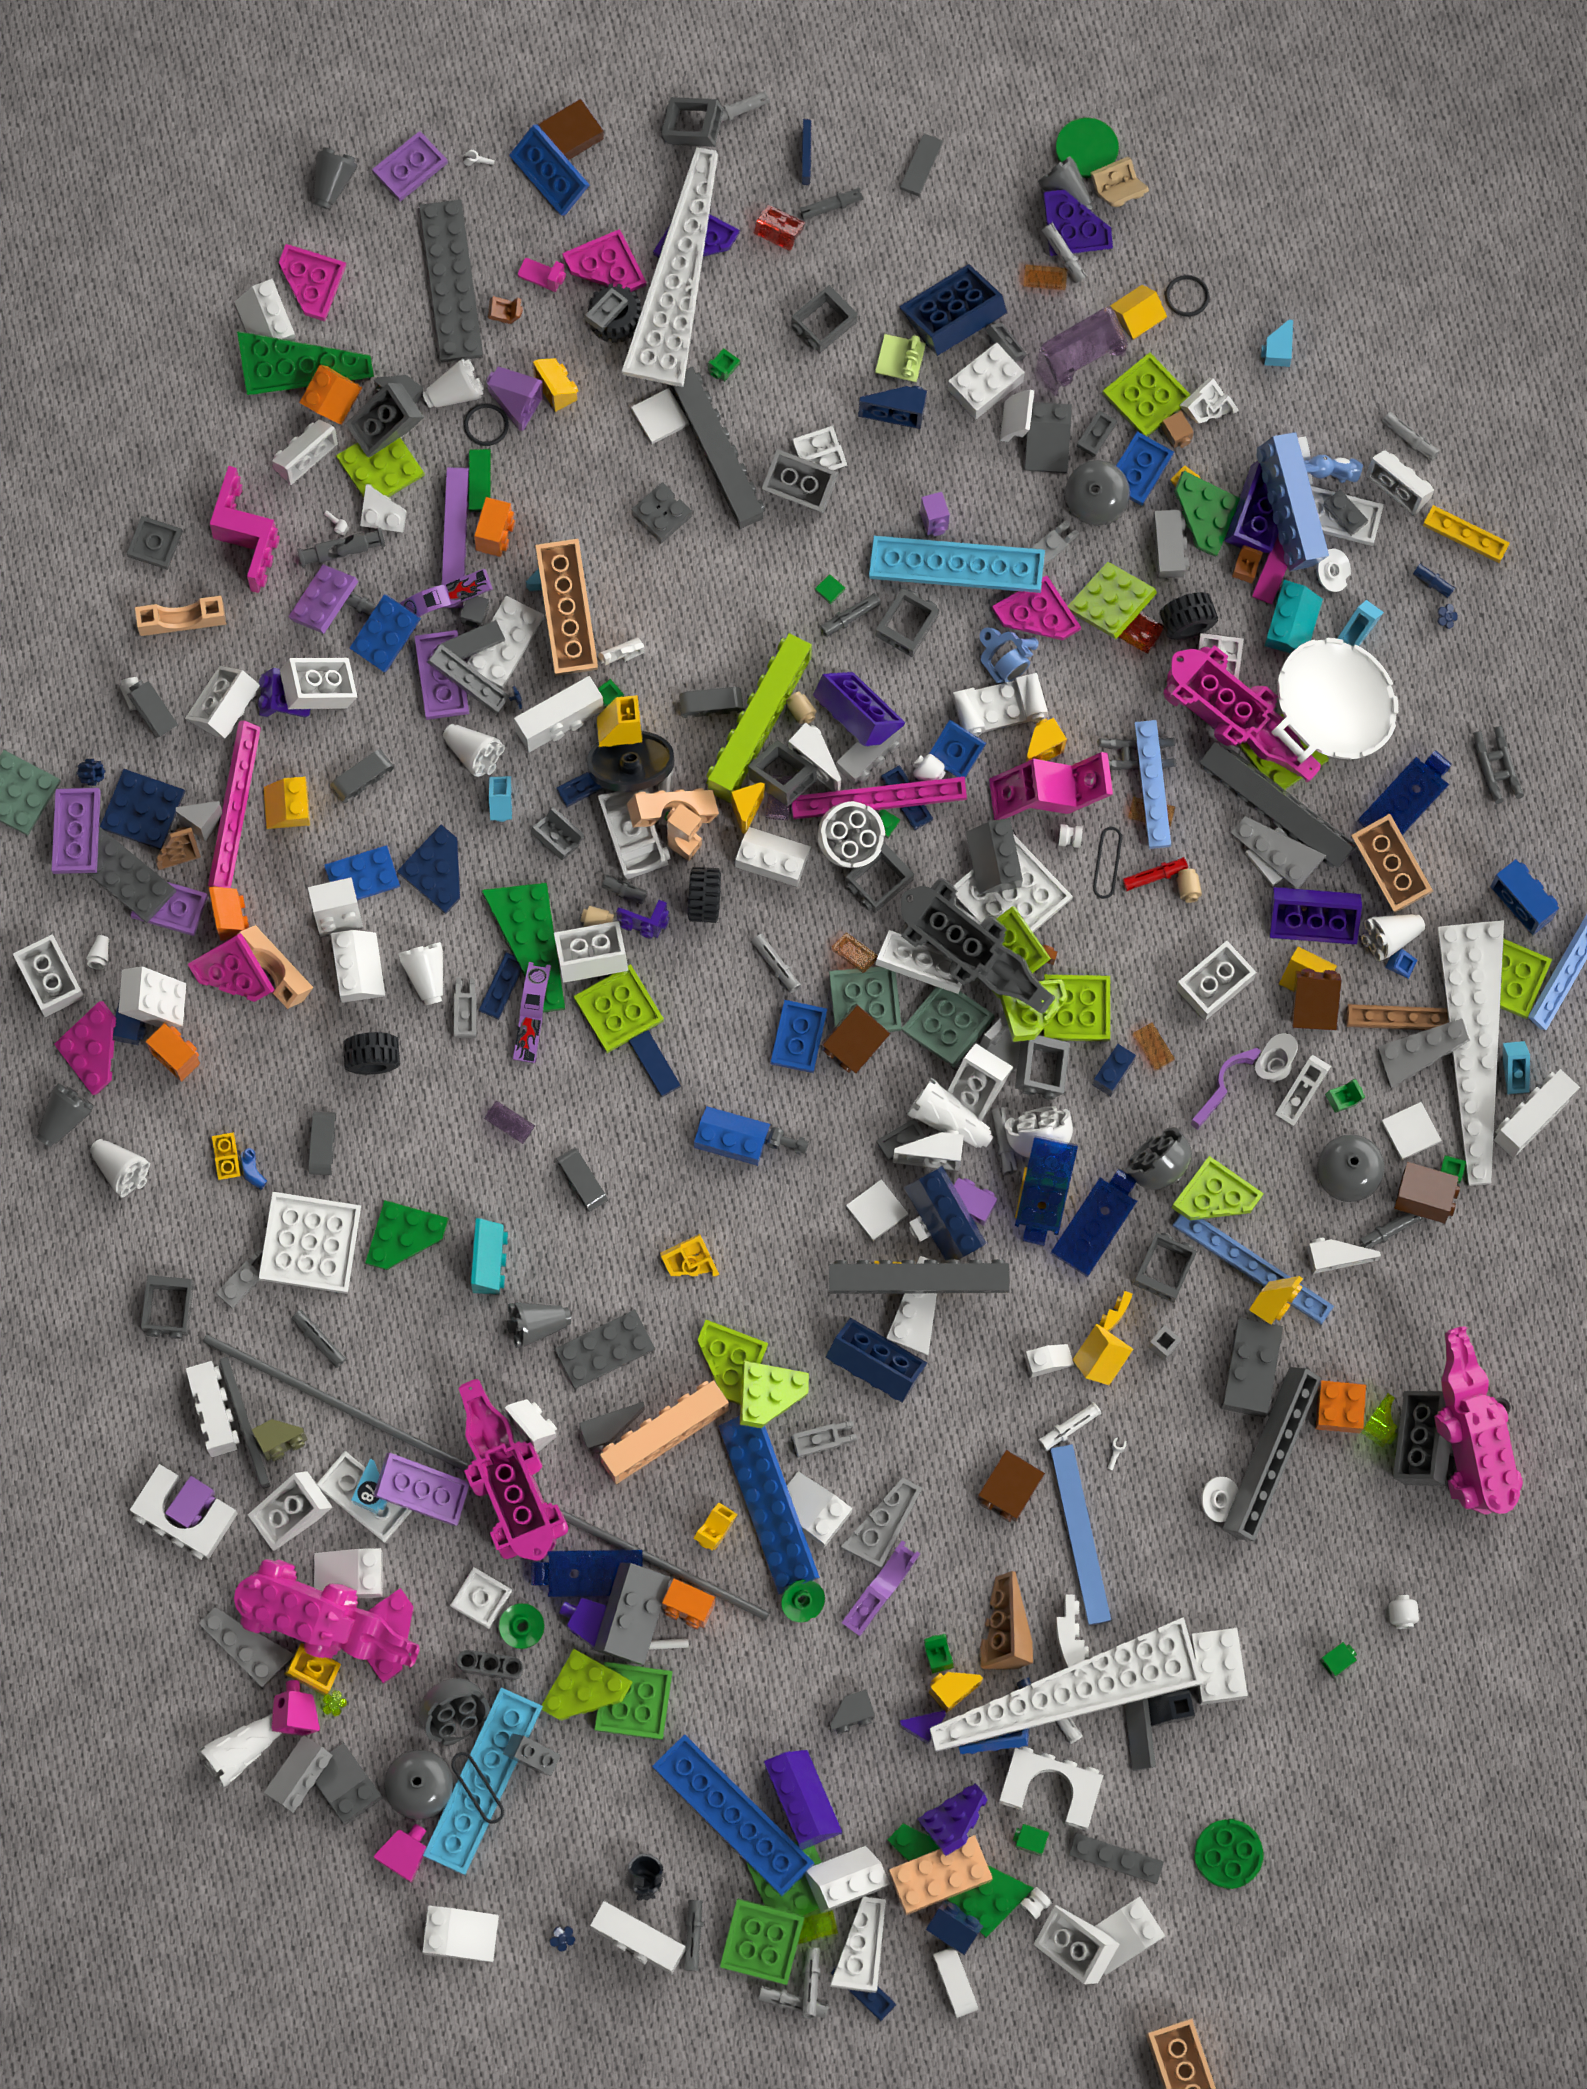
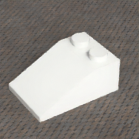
M805 723L789 740L788 748L816 767L817 779L832 791H840L841 778L821 735V731L814 725L809 726Z
M975 1044L964 1057L948 1092L969 1109L976 1118L982 1121L1006 1082L1013 1066L978 1044Z
M947 1130L946 1133L941 1132L897 1147L894 1150L893 1163L931 1168L943 1166L947 1170L959 1171L964 1135H960L958 1131Z
M526 1399L505 1407L506 1418L511 1426L526 1443L532 1442L537 1453L557 1437L555 1433L557 1428L549 1419L544 1420L540 1415L542 1410L535 1402L531 1404Z
M306 1471L294 1473L252 1510L248 1516L271 1549L275 1551L318 1521L332 1506Z
M798 1471L787 1485L803 1532L825 1548L851 1515L852 1508L836 1495Z
M381 1548L314 1553V1588L323 1591L328 1584H342L357 1590L356 1596L358 1598H382L383 1552Z
M1141 1897L1133 1900L1094 1926L1119 1943L1104 1975L1106 1976L1165 1937Z
M428 1906L423 1954L493 1962L499 1915Z
M1054 1906L1033 1945L1083 1984L1099 1983L1119 1943L1093 1925L1059 1906Z

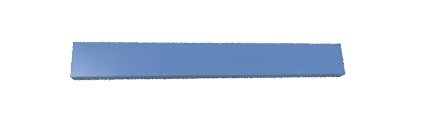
M1180 1214L1172 1225L1263 1287L1269 1281L1291 1278L1204 1219L1188 1220ZM1299 1284L1302 1286V1289L1292 1303H1287L1322 1325L1334 1306L1302 1284Z
M1073 1444L1051 1448V1456L1088 1626L1111 1621Z

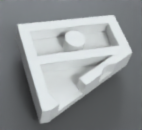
M367 484L360 526L403 533L407 511L395 504L387 496L378 492L373 486Z

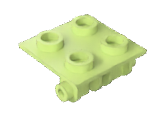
M885 334L875 373L917 382L926 343L921 342L918 336L905 339Z

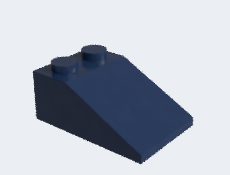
M904 386L862 396L859 400L858 417L921 429L926 407L927 390L920 386Z

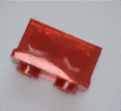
M768 204L757 219L754 234L791 251L796 238L804 229L806 222Z
M1140 612L1118 638L1148 654L1157 643L1164 626Z

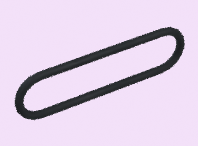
M1115 827L1105 828L1100 837L1093 891L1097 897L1102 899L1111 897L1115 890L1122 843V834ZM1114 830L1119 835L1113 882L1111 892L1103 896L1096 890L1103 838L1106 831Z
M466 1752L457 1753L451 1761L454 1773L482 1818L490 1824L499 1822L504 1816V1808L471 1755ZM466 1756L470 1759L501 1810L498 1819L490 1820L483 1813L455 1768L457 1757Z

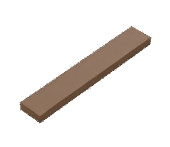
M1347 1005V1027L1429 1030L1449 1023L1447 1008Z

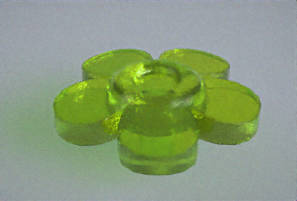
M334 1690L332 1696L329 1694L323 1696L322 1701L326 1705L322 1707V1711L325 1714L331 1713L333 1716H339L341 1714L339 1707L344 1708L347 1705V1700L341 1698L342 1693L340 1691Z

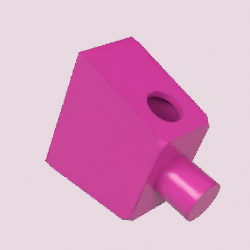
M287 1681L286 1692L274 1697L272 1731L299 1736H307L320 1731L314 1697L312 1694L300 1692V1681Z
M414 1824L408 1834L400 1829L397 1830L375 1854L374 1859L412 1883L426 1850V1846L420 1843L426 1830L417 1824Z

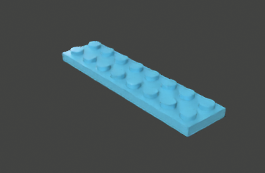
M874 536L869 578L1041 593L1045 550Z
M502 1687L470 1753L499 1801L517 1765V1761L503 1755L512 1733L529 1738L543 1707ZM468 1758L460 1776L485 1816L491 1820L498 1804ZM459 1779L423 1856L466 1875L489 1823L482 1818Z

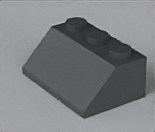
M1010 818L989 821L967 831L966 837L978 895L1021 888L1023 878Z

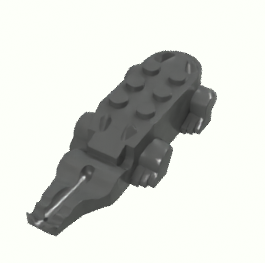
M939 878L931 888L919 886L903 893L901 914L905 923L900 930L901 937L914 947L922 946L923 943L926 944L929 941L953 960L949 966L950 975L965 986L967 982L971 983L972 980L975 981L979 977L995 993L1020 999L1041 1014L1047 1011L1048 1007L1055 1000V996L1036 980L1023 957L1003 946L1002 943L1005 941V931L1007 930L1003 924L992 916L986 917L982 922H979L957 905L956 899L958 896L956 893L958 891L944 878ZM912 895L913 900L908 902V897Z

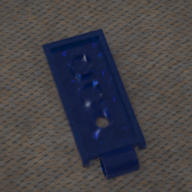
M1436 750L1428 757L1425 763L1418 757H1415L1358 818L1357 822L1365 828L1390 814L1403 836L1450 785L1441 777L1450 769L1452 763ZM1418 786L1420 788V792H1414L1412 790V787Z
M1034 1135L1015 1226L1019 1227V1224L1025 1225L1023 1242L1044 1246L1047 1231L1054 1232V1235L1059 1234L1078 1144ZM1041 1201L1045 1202L1046 1208L1040 1209L1038 1203Z
M1121 1169L1116 1171L1110 1183L1100 1177L1050 1254L1084 1276L1089 1277L1138 1202L1136 1199L1128 1196L1134 1188L1136 1181ZM1107 1207L1109 1213L1106 1215L1102 1214L1101 1208Z
M643 1550L548 1551L549 1562H531V1585H549L548 1597L610 1596L619 1564L632 1563L643 1567ZM573 1569H577L579 1572L576 1578L570 1576V1572Z

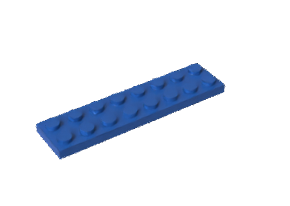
M740 1416L719 1425L778 1594H783L786 1588L795 1581L804 1579L806 1580L802 1583L804 1584L820 1578L766 1427L756 1428L740 1425Z
M685 1734L652 1766L781 1897L814 1865V1862Z

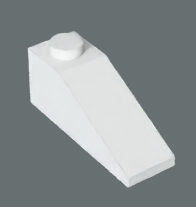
M1312 1055L1275 1115L1294 1126L1331 1066Z
M1325 1238L1312 1240V1243L1307 1248L1313 1274L1378 1261L1381 1257L1379 1251L1332 1239L1325 1240Z

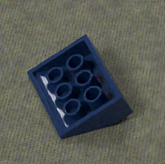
M970 264L899 306L924 343L937 356L1007 314L1002 294Z

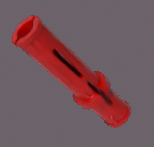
M1185 857L1169 863H1160V866L1122 878L1126 891L1163 878L1169 879L1181 870L1188 869V864Z

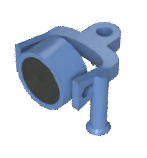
M989 627L982 629L979 635L981 642L986 647L981 655V662L996 683L1011 682L1023 674L1030 665L1027 657L1033 655L1028 648L1035 650L1039 645L1038 640L1034 637L1022 639L1018 638L1014 632L1001 634L998 630ZM1012 640L1017 648L1005 654L994 667L991 660L995 652L1002 645Z

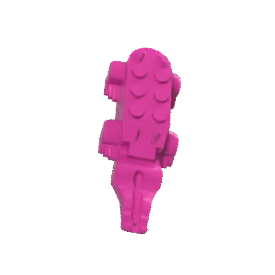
M1215 645L1212 648L1202 647L1200 650L1188 649L1178 651L1173 655L1171 669L1167 675V686L1163 691L1164 698L1174 706L1181 704L1188 707L1215 729V738L1226 746H1236L1242 742H1247L1259 758L1273 761L1285 767L1289 771L1303 777L1306 782L1311 781L1319 772L1321 765L1312 755L1300 763L1297 760L1298 757L1278 736L1275 737L1271 733L1284 720L1282 716L1273 711L1276 708L1278 695L1266 686H1253L1249 689L1226 670L1228 655ZM1177 658H1182L1183 661L1178 662ZM1286 726L1283 730L1303 751H1306L1298 736L1289 726Z
M1460 1326L1450 1329L1445 1333L1446 1364L1441 1384L1446 1407L1441 1408L1438 1415L1434 1416L1437 1432L1452 1444L1457 1472H1454L1451 1480H1448L1451 1499H1458L1465 1509H1472L1480 1514L1486 1515L1492 1512L1496 1514L1508 1513L1518 1503L1520 1490L1523 1485L1522 1476L1516 1470L1507 1427L1508 1414L1504 1406L1498 1403L1494 1397L1486 1396L1489 1386L1488 1377L1477 1362L1473 1345L1470 1343V1338L1466 1333L1468 1328Z
M473 1379L462 1384L458 1389L466 1411L465 1436L477 1460L471 1462L472 1464L468 1466L469 1469L464 1470L475 1495L484 1496L489 1494L500 1521L496 1523L497 1526L493 1527L494 1531L490 1532V1535L501 1557L510 1559L520 1556L535 1561L542 1560L552 1552L557 1538L568 1533V1525L557 1504L544 1503L533 1476L541 1470L542 1463L532 1442L521 1443L519 1441L515 1443L508 1419L491 1404L480 1380Z
M263 1560L258 1571L240 1582L235 1590L234 1601L238 1612L242 1615L240 1624L244 1629L254 1633L265 1632L269 1634L272 1630L278 1631L303 1641L304 1650L309 1655L319 1658H333V1655H336L342 1649L354 1658L362 1660L384 1659L404 1664L410 1668L415 1664L419 1654V1645L395 1633L381 1616L356 1608L358 1601H356L358 1598L356 1596L357 1590L342 1584H328L323 1591L296 1581L295 1566L282 1560Z

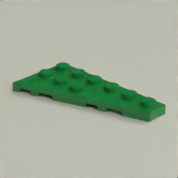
M237 331L247 395L308 387L320 365L328 366L349 380L374 377L371 355Z
M547 883L482 890L481 893L484 899H486L493 917H495L512 954L520 965L524 977H526L529 962H533V966L545 968L546 965H551L543 1013L565 1010Z
M904 1823L887 1839L908 1862L939 1850L930 1836ZM989 1865L987 1866L993 1878L991 1882L947 1899L949 1902L957 1905L960 1911L975 1917L983 1925L980 1933L985 1938L1034 1889Z

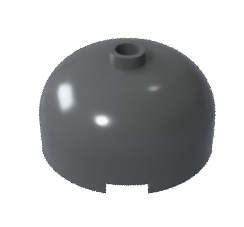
M1103 460L1088 461L1078 466L1068 478L1065 488L1066 502L1073 515L1080 521L1089 525H1108L1119 519L1126 511L1130 499V486L1124 473L1114 464ZM1093 486L1100 488L1099 492L1093 493Z
M1170 1127L1164 1130L1165 1134L1156 1138L1152 1136L1130 1157L1131 1165L1126 1168V1171L1141 1187L1151 1190L1165 1188L1179 1181L1189 1167L1192 1158L1191 1146L1178 1128ZM1150 1148L1153 1153L1149 1154L1147 1151L1144 1150Z
M1354 1134L1342 1135L1331 1140L1322 1150L1317 1162V1174L1323 1189L1333 1198L1344 1202H1355L1370 1197L1381 1184L1385 1170L1384 1159L1378 1147L1369 1139ZM1353 1159L1357 1160L1356 1165L1351 1164Z
M451 1678L437 1683L427 1691L419 1707V1719L431 1741L441 1742L442 1745H453L474 1732L471 1730L470 1733L463 1737H451L456 1731L452 1717L456 1718L461 1729L470 1730L486 1721L490 1707L481 1689L476 1684L462 1678ZM475 1708H476V1711H477V1716H475V1714H474V1712H473V1710H474Z
M411 1750L398 1756L389 1766L384 1780L385 1795L391 1807L401 1816L411 1820L429 1819L441 1813L445 1809L454 1789L453 1776L446 1762L437 1754L427 1750ZM421 1778L422 1782L420 1785L416 1786L413 1784L414 1779Z

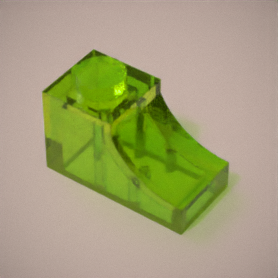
M1387 1393L1361 1432L1382 1448L1386 1443L1391 1445L1398 1435L1394 1432L1398 1426L1394 1424L1391 1417V1407L1395 1397Z
M833 1910L804 1918L798 1945L838 1936Z

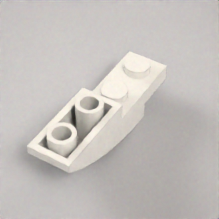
M1065 1595L1064 1617H1057L1055 1620L1058 1646L1066 1668L1089 1658V1648L1084 1646V1640H1075V1637H1079V1623H1075V1615H1079V1601H1075V1595Z

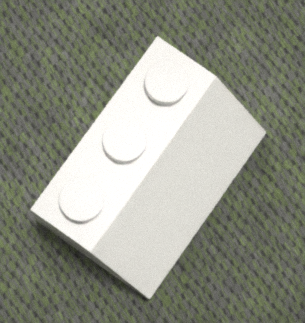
M273 279L252 286L234 302L247 333L296 341L295 333Z
M320 419L315 423L309 424L301 436L294 437L285 450H280L274 455L272 460L273 468L292 485L338 444L335 428Z
M1386 450L1372 458L1366 477L1415 516L1433 495L1434 489L1430 483L1420 479L1410 467H1405L1394 454H1389Z
M219 666L185 719L214 736L226 738L232 732L238 718L243 715L249 701L256 695L260 685L243 670Z
M749 827L741 842L735 860V867L798 887L811 847Z
M357 930L331 933L341 1002L385 996L376 933Z
M866 1846L812 1866L805 1873L821 1913L880 1891L890 1884L881 1862Z

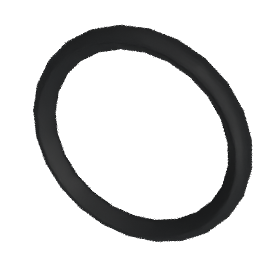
M1192 275L1176 277L1168 284L1165 291L1168 307L1181 316L1190 317L1198 315L1205 310L1209 303L1210 294L1208 287L1201 279ZM1180 280H1193L1203 287L1205 301L1198 310L1183 312L1172 305L1169 297L1170 290Z
M480 404L473 407L464 420V430L467 437L472 442L482 446L499 443L504 439L509 429L507 415L501 408L493 404ZM491 408L502 415L505 423L504 430L497 439L486 442L480 441L471 435L468 422L475 411Z

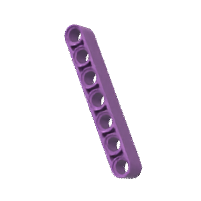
M447 467L442 585L465 576L469 468ZM461 602L443 608H464V604Z

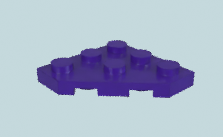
M1066 190L1043 192L1046 225L1053 223L1072 253L1113 249L1111 227ZM1048 241L1050 256L1058 255Z
M709 214L703 257L729 251L739 236L740 230ZM670 225L653 251V255L660 258Z
M975 1783L972 1786L966 1787L954 1797L946 1799L936 1808L925 1812L923 1816L918 1818V1821L942 1853L947 1856L966 1844L968 1840L967 1833L969 1829L974 1828L980 1816L978 1811L981 1806H985L987 1798Z

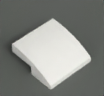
M1034 390L1019 392L1004 402L1000 441L1009 442L1014 435L1023 437L1030 430Z
M833 426L792 439L797 456L831 470L847 466Z

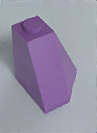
M498 366L496 371L491 372L487 378L488 391L515 426L523 432L543 398L542 381Z

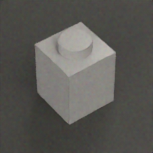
M1164 1325L1150 1341L1148 1348L1162 1360L1166 1361L1180 1345L1182 1339Z

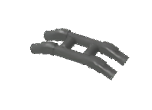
M1502 726L1494 727L1498 751L1487 753L1482 731L1473 732L1477 755L1485 774L1489 792L1495 803L1500 804L1503 802V798L1497 781L1508 779L1511 790L1517 799L1522 798L1524 793L1511 761ZM1502 759L1505 770L1493 773L1490 761Z
M1160 738V749L1176 746L1175 738ZM1098 739V747L1114 750L1121 749L1122 761L1110 759V770L1140 769L1139 760L1130 761V749H1137L1136 740ZM1175 758L1161 759L1162 769L1176 767L1177 765Z

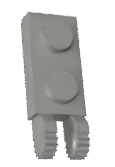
M1067 520L1031 548L1045 550L1044 566L1078 537L1079 532L1077 530L1072 531L1064 540L1059 536L1070 526Z
M456 978L454 1038H477L475 978H470L469 980L470 993H461L462 980L461 978Z
M261 1249L256 1251L249 1261H246L216 1292V1295L232 1309L260 1281V1269H255L253 1265L262 1258L263 1251Z
M853 1421L836 1425L834 1423L793 1434L792 1440L797 1458L840 1447L842 1444L858 1440L856 1434L839 1438L837 1432L851 1429L854 1426Z

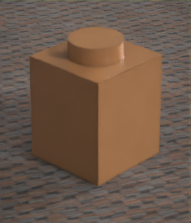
M1182 411L1162 421L1161 428L1173 449L1178 446L1183 448L1191 443L1194 431Z

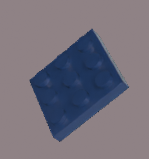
M123 769L100 827L104 831L161 850L177 814L176 807L180 806L185 790Z

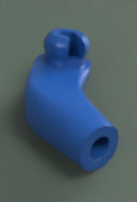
M247 1148L240 1155L243 1177L249 1183L262 1190L267 1180L256 1168L255 1151Z

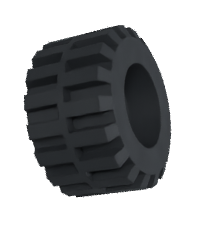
M608 284V288L602 286L600 287V292L595 291L593 293V298L589 300L588 312L613 288L628 300V304L624 308L627 314L619 320H612L602 332L592 325L591 330L593 332L596 331L598 338L603 336V341L608 342V339H612V343H617L616 339H620L621 342L626 341L625 337L632 338L633 331L635 332L641 315L639 298L637 299V294L634 291L630 293L629 287L626 286L624 289L622 284H617V287H613V284Z
M1205 592L1180 596L1167 603L1159 612L1167 637L1174 640L1188 639L1200 635V633L1211 629L1219 619L1210 594Z
M692 867L688 897V919L690 922L716 923L718 921L721 891V871L719 868Z
M368 1032L353 1035L343 1041L345 1070L362 1075L382 1074L400 1066L399 1040L395 1035L383 1032Z

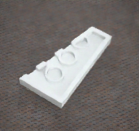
M920 1256L917 1264L924 1263V1260L930 1259ZM937 1293L904 1294L887 1340L929 1356Z
M862 1897L830 1987L876 1993L885 1899Z

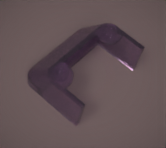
M1107 306L1046 341L1040 347L1036 370L1054 397L1058 395L1060 386L1065 387L1073 381L1075 371L1108 352L1110 355L1116 354V356L1121 355L1122 357L1126 355L1128 341L1112 307Z

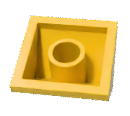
M1140 285L1108 307L1133 340L1167 318L1157 292L1144 285Z
M760 782L732 792L731 805L740 830L744 834H746L764 799V783Z
M1297 947L1279 985L1294 992L1296 971H1301L1302 969H1312L1315 972L1335 971L1337 965Z
M1096 1324L1073 1358V1361L1086 1379L1110 1385L1134 1349Z
M301 1643L284 1674L325 1696L332 1687L341 1663L331 1658H319L309 1655L304 1650V1644Z

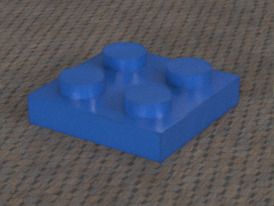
M949 720L929 754L940 760L945 765V770L956 777H965L966 779L987 743Z

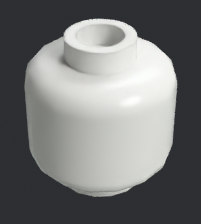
M928 754L925 757L920 755L913 764L915 767L913 775L921 782L940 780L946 773L944 771L945 765L932 754Z
M1409 1595L1396 1596V1600L1389 1603L1390 1623L1396 1625V1629L1414 1628V1624L1419 1621L1417 1602L1410 1599Z

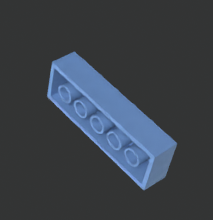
M1297 433L1273 436L1257 448V460L1262 467V479L1266 483L1268 501L1272 505L1274 512L1273 520L1278 527V538L1283 546L1284 561L1288 565L1289 571L1310 568L1327 558L1329 553Z

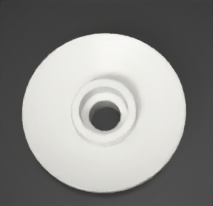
M1328 549L1329 556L1317 563V576L1321 585L1328 591H1341L1347 586L1346 578L1351 575L1350 563L1342 551Z
M1215 1477L1205 1485L1202 1491L1201 1504L1203 1511L1213 1521L1225 1522L1239 1490L1231 1479Z

